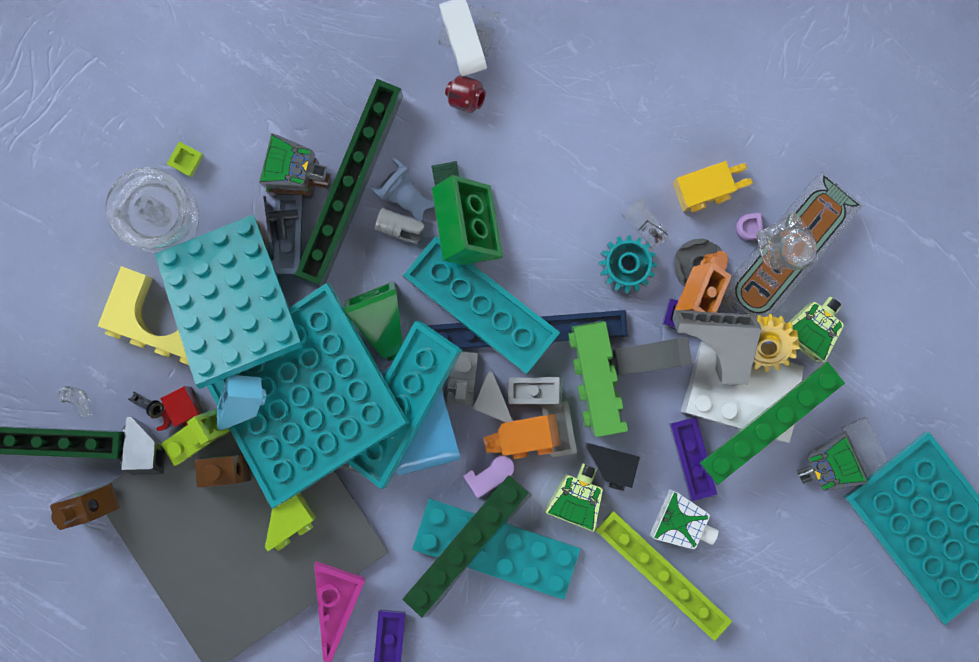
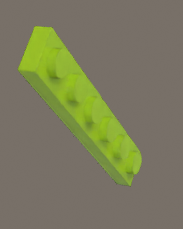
M613 510L595 529L599 535L712 640L716 641L733 622Z

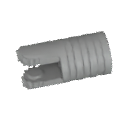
M382 208L378 214L374 230L418 244L422 241L421 235L425 227L424 223Z

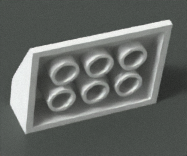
M701 340L681 412L741 430L802 381L804 366L791 362L789 366L781 363L780 370L777 371L774 366H770L769 371L765 372V367L762 365L757 370L754 369L753 362L748 385H726L720 382L715 370V351ZM794 425L775 440L790 443Z

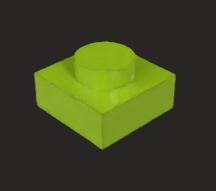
M179 141L167 165L192 178L205 155Z

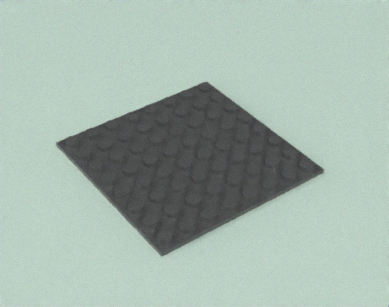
M232 433L218 438L175 467L165 452L164 474L132 475L125 472L110 482L113 485L120 509L106 515L200 661L228 662L318 601L314 569L316 561L357 575L389 553L336 471L301 492V495L317 519L311 522L313 528L300 536L296 532L290 536L289 540L291 543L278 552L275 547L270 551H267L265 548L272 508L251 469V481L197 488L196 459L242 455ZM237 464V466H236L237 474H239V466H238V464Z

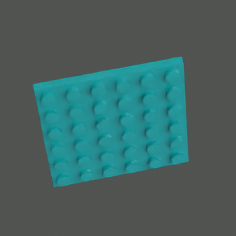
M328 283L289 308L303 347L235 374L239 376L260 377L262 389L266 390L265 404L260 405L257 415L231 426L229 429L272 509L298 495L409 424L351 319L346 315L344 307L334 289ZM226 379L207 386L216 405H218Z

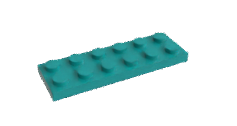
M437 236L433 238L402 275L405 280L525 375L530 372L560 335L558 330L472 263L461 265L443 261L440 238Z
M415 321L384 378L409 424L347 464L380 489L387 488L463 350L421 321Z
M429 498L412 550L438 558L475 513ZM506 523L467 568L564 600L581 548Z

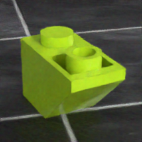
M301 493L272 509L265 543L267 551L275 547L278 552L291 543L289 540L290 536L296 532L301 536L313 528L311 522L317 519Z

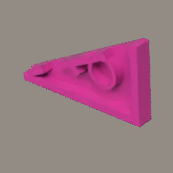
M316 561L314 569L322 655L324 662H331L364 585L365 578Z

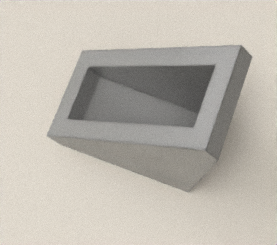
M490 372L484 380L473 409L503 422H511L513 420L493 373Z

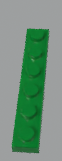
M825 362L699 463L712 480L719 485L842 387L845 382L831 364Z

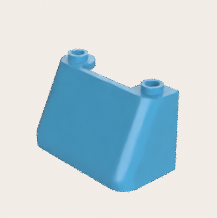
M389 368L380 370V372H381V374H382V376H383L384 378H385V376H386V374H387ZM440 390L396 470L398 476L461 459L442 390Z

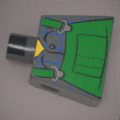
M271 133L259 183L268 189L306 191L310 179L324 182L327 166L314 163L315 153L310 148Z
M847 431L838 434L808 453L811 465L797 470L803 485L818 480L823 491L867 483V475Z

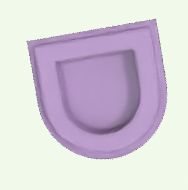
M746 214L739 218L735 224L737 236L744 241L763 240L765 237L762 214Z

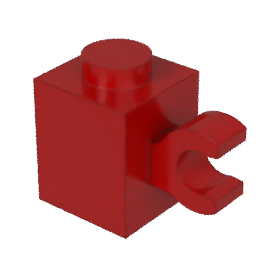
M183 386L160 398L165 407L161 415L164 423L156 429L157 431L167 430L171 423H173L174 427H186L188 425L187 421L204 413L191 386Z

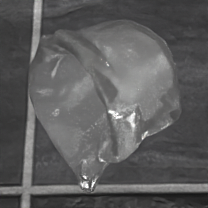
M790 213L781 223L772 224L768 228L759 230L756 233L760 255L766 267L778 271L808 269L816 259V239L807 224L796 213Z

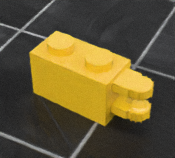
M723 161L677 177L673 181V186L682 211L691 210V213H695L707 208V203L715 201L716 205L727 202L731 200L730 195L734 192L752 185L751 178L743 179L737 183H734L732 175L742 173L748 169L746 163L729 168L727 161Z

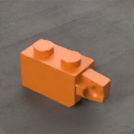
M556 413L502 423L497 433L484 437L486 453H502L503 456L512 454L513 459L528 457V452L537 450L538 455L553 453V447L561 445Z

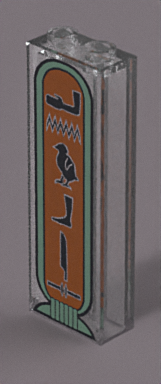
M824 172L815 176L731 277L721 304L728 310H735L739 314L755 315L756 319L759 315L761 317H766L769 314L773 315L864 205Z

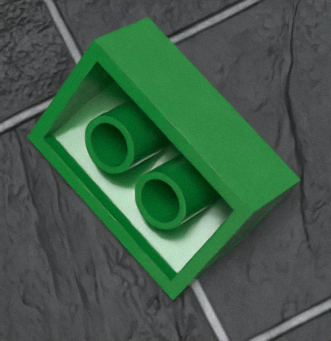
M452 175L434 186L432 193L443 261L464 265L501 259L503 252L491 185Z

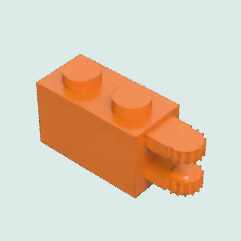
M717 251L714 254H706L701 264L692 268L675 310L717 313L732 275L725 271L729 260L725 252Z

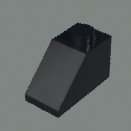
M586 442V451L603 480L610 482V488L624 491L625 486L633 487L640 460L639 456Z

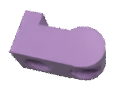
M500 455L492 460L489 467L477 475L471 469L463 474V477L476 497L479 498L502 483L508 475L511 476L514 471V464L509 457Z

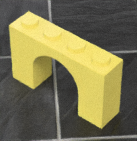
M121 266L98 326L106 329L105 334L117 339H120L122 335L131 338L130 344L145 348L146 344L156 347L155 353L170 357L171 353L180 356L179 362L189 365L178 330L170 335L158 336L152 333L144 323L142 307L153 278Z

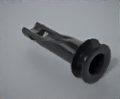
M135 391L133 396L128 398L129 401L145 409L146 414L151 418H158L164 412L163 403L158 400L151 401Z

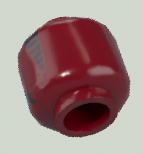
M459 75L453 81L448 82L445 95L448 96V103L452 108L472 113L482 107L486 91L483 89L480 81Z

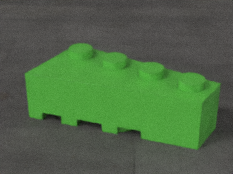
M599 321L572 326V333H568L570 348L576 350L577 359H573L575 375H580L582 385L577 386L579 399L580 401H585L586 411L582 412L584 426L589 427L595 437L627 432V423L620 420L619 412H622L623 404L619 392L615 391L618 379L615 367L610 363L613 355L606 322Z

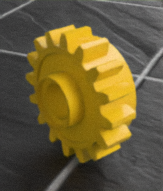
M772 314L766 317L757 316L761 332L753 361L754 369L757 370L762 365L765 367V372H768L770 366H774L777 371L780 370L781 363L789 366V357L796 358V349H799L797 330H793L791 322L785 323L782 316L779 318L773 317ZM766 341H772L773 343L767 344V343H764V342H766Z

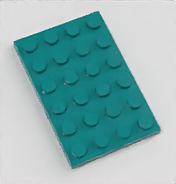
M254 215L155 253L193 379L198 389L303 347Z
M925 431L867 477V483L857 485L843 497L940 623L946 625L979 598V495L932 434Z

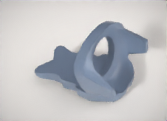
M394 158L393 163L398 170L388 175L387 179L381 184L380 189H376L373 186L369 188L383 200L387 199L394 205L398 204L405 211L409 210L417 221L422 222L424 212L435 207L434 201L421 195V191L413 186V181L408 177L409 169Z

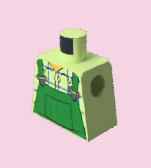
M828 297L822 307L816 302L807 304L788 321L792 323L793 330L798 332L799 350L816 363L826 361L844 327V324L835 317L842 304L832 297Z
M582 463L577 478L565 474L547 504L545 512L594 532L603 491L601 487L592 484L597 469Z

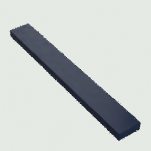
M626 310L540 316L560 332V335L554 342L569 341L568 333H572V326L599 321L606 322L609 338L628 336ZM461 323L427 325L460 349L490 347Z

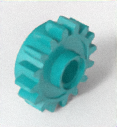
M627 235L623 241L618 236L616 238V245L612 242L607 244L610 251L602 250L601 255L605 260L599 261L598 265L605 267V270L600 273V276H608L605 284L609 285L613 282L615 284L614 291L623 287L624 293L627 294L630 291V287H633V290L638 292L640 290L639 284L646 287L649 284L646 278H653L655 276L651 269L657 267V263L652 262V258L656 254L655 252L650 253L648 251L649 243L641 244L642 238L639 237L634 241L631 235ZM623 258H630L634 262L633 270L628 271L622 267L621 261Z

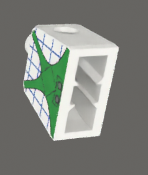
M669 489L650 536L660 541L696 549L699 540L713 545L719 530L706 525L710 514L679 493Z

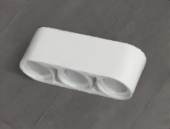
M450 0L439 4L461 76L487 69L466 0Z

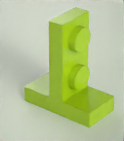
M217 408L193 417L187 421L188 425L161 443L174 467L183 463L218 438L231 433L229 428L217 430Z

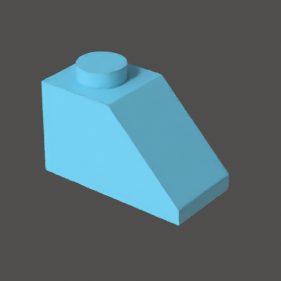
M233 375L226 379L217 405V430L227 429L257 415L260 405H264L266 400V390L262 389L260 377Z

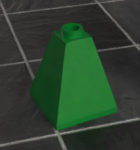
M394 281L347 299L344 304L346 315L382 358H387L388 361L395 359L403 344L396 286Z

